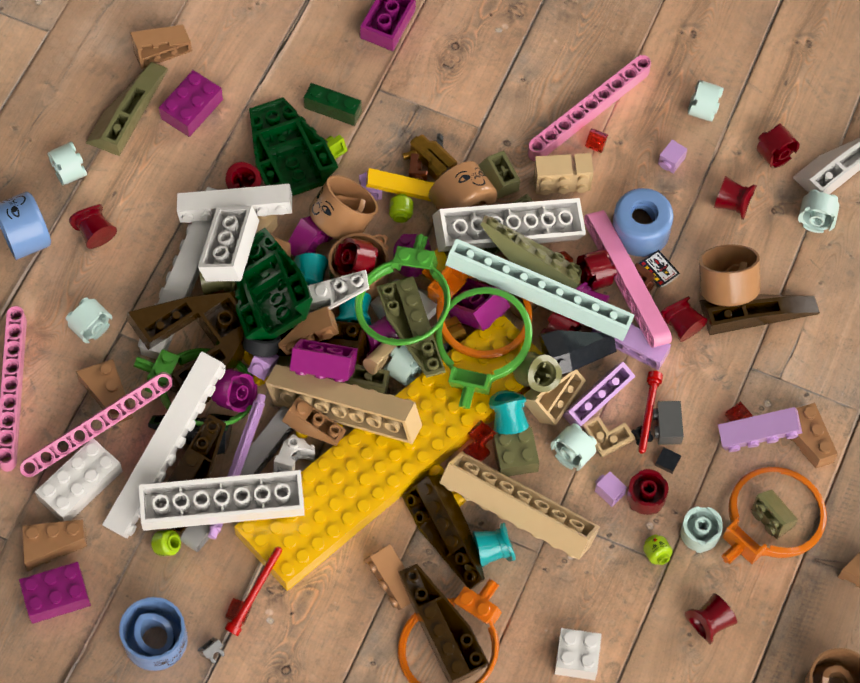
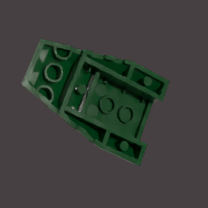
M284 97L249 108L255 164L265 186L290 184L292 196L323 186L327 179L337 170L338 164L325 139L322 136L320 137L316 130L310 127L302 116L300 117L294 107Z
M263 228L255 233L241 281H235L237 283L235 295L238 299L236 311L247 339H275L307 318L313 300L303 272L268 230Z

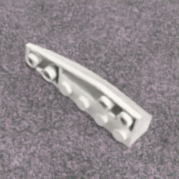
M860 138L818 156L794 175L793 179L808 193L810 190H818L819 192L831 194L860 170Z
M363 270L309 285L308 288L313 300L308 314L326 306L331 310L368 290L367 271Z

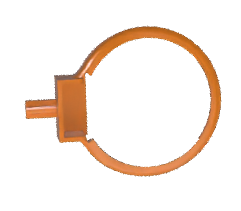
M448 266L441 272L449 286L451 298L467 282L466 279L474 278ZM424 269L422 274L433 281L428 286V298L437 304L436 320L438 321L444 308L443 290L437 281L432 278L429 269ZM522 298L525 305V309L530 317L532 324V308L530 301ZM445 321L442 328V336L452 348L466 356L491 359L506 355L516 349L525 339V325L520 334L511 343L502 348L489 351L471 349L459 343L448 331Z
M764 467L746 474L737 482L730 495L728 512L731 525L727 527L723 539L731 547L721 557L725 563L731 564L741 554L749 563L753 564L761 556L790 558L810 550L822 537L827 521L825 503L817 488L801 474L782 467ZM781 472V474L791 476L802 482L812 492L820 508V523L813 537L806 543L791 548L770 545V548H767L766 544L762 547L738 526L740 516L737 508V499L740 490L747 481L762 473Z
M491 579L487 581L479 594L464 586L456 598H447L453 606L455 604L479 620L490 625L488 631L492 643L491 658L482 676L474 683H484L496 664L499 653V638L494 624L502 612L498 606L489 601L499 587V584ZM416 613L409 618L403 627L398 644L400 667L410 683H420L412 674L406 659L408 636L414 625L419 621Z

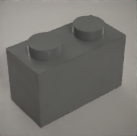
M657 401L656 408H653V420L657 422V426H654V437L658 438V445L682 444L684 433L681 401Z

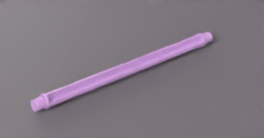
M258 394L253 402L227 477L240 476L265 406L266 396L263 394ZM223 523L210 524L208 537L216 539Z

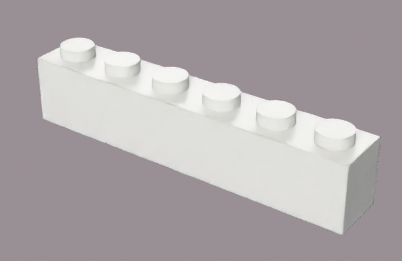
M290 184L177 193V214L180 223L213 220L217 207L252 206L257 216L292 213Z

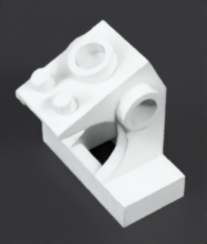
M294 434L284 441L279 455L275 457L274 472L295 471V462L298 459L314 462V445H308L303 438H298Z

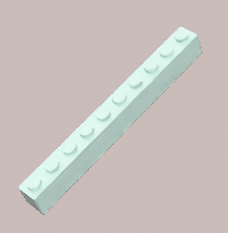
M459 239L455 240L445 264L448 267L621 341L624 340L634 318V314Z

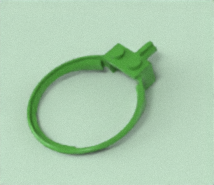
M423 234L417 235L413 248L397 246L393 260L376 267L367 275L368 284L370 286L379 278L394 272V268L401 270L402 265L429 269L432 278L437 281L443 290L444 308L437 323L421 336L418 335L408 339L387 338L376 333L368 326L364 319L362 302L366 292L364 291L355 298L356 317L362 329L379 342L396 346L417 343L432 335L442 325L448 315L451 304L450 289L444 276L436 269L438 261L435 251L425 250L427 236Z
M480 287L465 291L451 300L449 309L450 311L462 299L477 294L500 296L511 302L518 309L525 325L523 346L514 360L504 367L494 370V375L454 367V362L447 355L443 346L442 328L444 322L436 330L435 338L440 356L451 370L448 382L451 387L463 389L459 407L464 409H470L474 392L489 395L494 381L516 370L526 358L531 346L532 324L525 307L513 295L497 288Z
M195 348L177 355L162 349L155 363L137 357L133 367L148 372V381L161 372H167L171 375L178 363L181 366L199 357L201 351L206 353L211 349ZM240 361L236 368L242 373L253 376L248 372L246 365ZM166 377L158 379V384L162 387L168 382ZM145 387V391L152 393L150 388ZM166 391L160 395V400L168 410L172 403ZM249 405L246 411L240 412L230 418V420L225 421L226 426L244 418L250 412L252 406ZM196 421L195 425L202 426L204 422Z

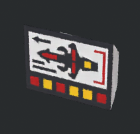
M659 250L639 263L655 275L654 282L659 288L666 286L680 274Z

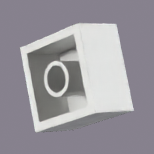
M561 628L555 675L595 680L602 634Z

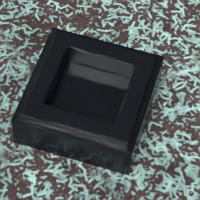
M664 447L655 466L673 474L681 459V455Z

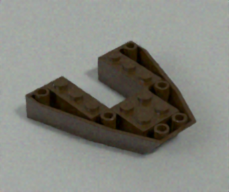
M235 291L190 296L127 312L126 320L148 350L196 320L215 345L206 354L221 361L225 365V370H234L245 354V349L243 348L245 334L236 311L238 299L236 298ZM197 359L172 374V383L178 392ZM208 396L205 404L211 400V397Z

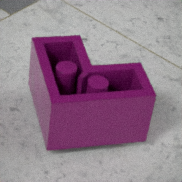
M311 216L301 218L288 241L291 254L296 257L304 253H316L318 245L331 241L332 237L320 230L313 222Z

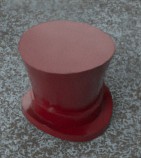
M237 162L227 170L225 181L228 189L258 187L261 185L262 177L253 165L246 162Z
M725 176L714 208L736 211V213L741 214V219L744 220L757 185L753 184L750 187H744Z
M102 204L82 209L69 218L70 225L75 230L81 231L88 249L106 244L117 233V228L103 216Z
M689 296L673 303L660 312L665 323L672 326L680 342L694 336L708 321L707 318L691 307V304L688 302Z
M713 593L700 609H690L684 614L688 622L709 645L713 643V636L717 632L737 624V618L732 609L716 593Z

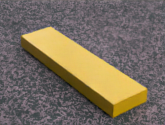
M368 168L366 187L431 201L429 199V191L434 183Z

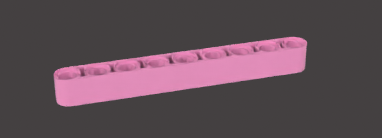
M645 55L636 57L529 142L528 157L535 161V156H547L645 79L650 71V58Z
M602 210L586 214L584 216L585 226L597 249H606L608 251L611 265H614L617 271L614 280L632 314H634V318L651 348L671 343V332L606 212Z
M18 306L9 308L6 314L0 394V468L7 472L12 471L17 464L27 326L24 311ZM20 316L19 319L13 320V318ZM16 333L19 334L17 337H12ZM13 351H18L16 354H11ZM12 368H17L16 371L9 372ZM10 386H16L14 389L8 390ZM11 403L14 404V405H13L12 407H10V408H7V407H6L8 404H11ZM9 421H12V422H13V423H12L11 425H9V426H6V425H5V424H6L7 422H9ZM7 439H11V440H12L10 443L4 444V441H5V440H7ZM7 457L10 458L9 461H7V462H2V460H3L4 458H7Z
M167 372L158 373L23 460L20 466L21 473L26 477L35 476L165 393L172 386L171 375ZM166 377L169 380V384L162 387L158 384V379ZM148 387L152 390V395L144 397L141 390ZM132 398L135 400L136 405L128 408L125 405V400ZM116 409L119 412V416L117 418H110L108 411ZM93 420H100L102 427L95 429L92 427L91 422ZM78 430L83 431L85 438L82 440L77 439L75 432ZM65 441L68 443L69 448L61 450L58 447V443ZM49 452L52 455V459L45 461L42 459L41 454ZM28 462L33 463L35 470L32 472L27 471L25 464Z

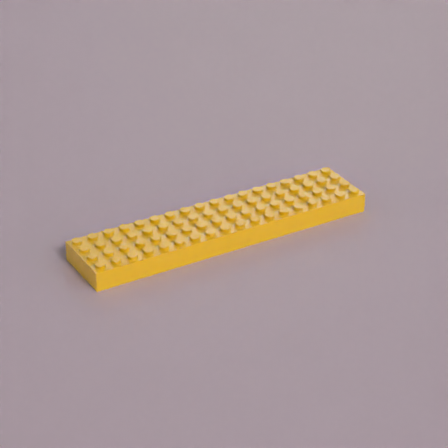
M502 315L488 329L484 331L480 329L475 330L461 344L475 350H495L511 343L520 334V331ZM524 341L510 353L497 358H473L458 352L454 348L447 355L454 362L453 366L456 368L494 375V370L500 369L514 360L519 354ZM531 342L529 352H536L542 355V352ZM442 360L445 373L428 378L422 373L395 395L397 398L410 399L416 404L422 427L413 444L361 429H353L336 446H332L301 472L305 516L242 521L234 526L235 534L264 566L275 547L282 548V553L270 573L288 591L426 477L432 466L440 465L495 419V411L489 407V400L492 395L504 390L524 395L532 388L519 384L512 372L494 381L489 395L474 392L470 409H464L459 407L463 389L451 387L448 382L451 370Z

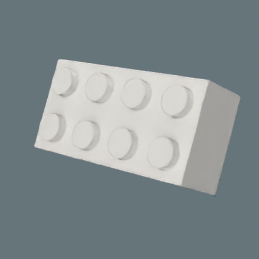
M252 206L216 208L198 265V269L205 281H241L259 223V219Z
M92 438L43 483L35 493L38 501L61 522L71 521L123 470L120 462Z

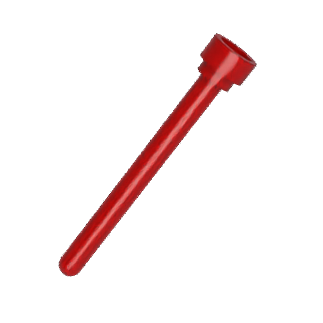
M649 371L647 375L649 392L638 448L640 454L646 452L657 387L662 384L663 374L659 371Z
M275 547L236 617L227 622L224 629L236 636H239L243 625L241 623L281 555V547Z

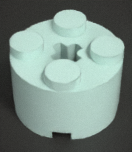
M698 80L694 89V95H692L689 104L688 115L712 122L715 113L718 111L720 104L718 100L721 98L724 88Z
M72 142L47 153L49 161L56 171L55 174L62 185L87 176L84 166L80 165L83 163L82 157L79 152L75 154L76 149Z
M810 190L809 194L805 195L802 199L798 217L799 223L802 222L806 230L815 233H824V230L827 229L829 231L833 230L839 211L838 197L819 192L818 190Z
M88 297L83 298L79 306L66 316L68 327L84 343H90L88 340L92 338L96 340L101 337L110 326L108 323L109 318L112 320V315L97 300L89 299Z
M405 345L393 349L390 354L392 359L383 369L389 371L391 377L405 386H408L416 379L414 376L417 372L420 374L422 371Z
M573 423L571 426H567L551 442L550 447L551 450L555 449L557 453L555 457L562 465L571 470L577 468L576 471H579L596 453L595 445L597 441L594 437L582 431L578 424Z
M698 506L690 509L684 517L680 531L684 544L697 553H703L714 548L722 534V518L716 510L710 507Z

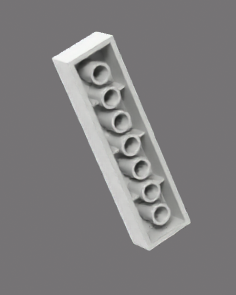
M580 198L439 209L432 215L438 252L450 251L456 239L477 248L497 247L480 225L485 215L495 218L499 223L537 243L574 241L586 235Z
M301 470L139 485L143 531L305 516Z

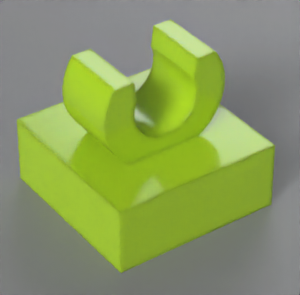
M341 135L335 138L329 136L325 139L335 159L348 151L344 138Z

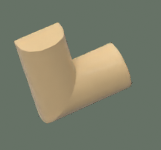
M381 343L364 359L363 366L366 371L371 375H375L380 369L383 370L385 365L392 359L390 356L391 352L398 346Z
M597 416L582 425L585 433L594 437L597 441L595 447L601 458L635 441V437L626 423L608 431L600 417Z

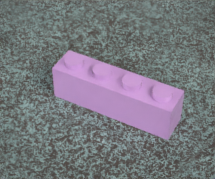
M631 323L623 341L615 338L617 350L658 371L668 356L671 344L668 343L651 348L641 329L634 326L633 323ZM592 328V332H600Z
M624 362L616 364L576 400L562 416L570 425L576 423L581 427L636 376Z
M795 407L718 425L722 447L729 452L739 451L740 447L748 446V448L757 447L759 443L766 441L767 443H775L779 441V438L783 437L793 439L802 433L798 411Z

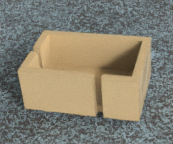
M591 153L574 154L576 171L572 169L571 154L535 156V194L548 195L550 193L566 194L568 192L584 193L591 191L594 173Z

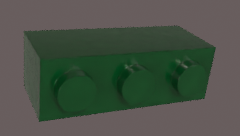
M311 83L304 95V107L310 111L355 126L362 113V100Z

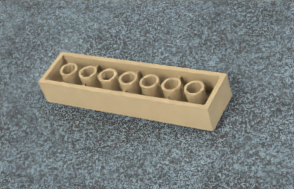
M277 364L265 382L275 406H285L290 409L299 397L336 423L413 444L422 427L416 404L410 399L397 398L392 394L386 395L373 389L368 390L355 384L350 385L336 382L328 378L318 379L311 374L297 375L294 371H290L289 366Z
M463 452L459 453L448 463L440 481V484L444 485L447 490L457 492L465 500L477 503L482 509L495 513L500 519L510 521L515 527L530 532L533 537L548 542L553 548L563 550L572 558L580 559L591 547L600 526Z

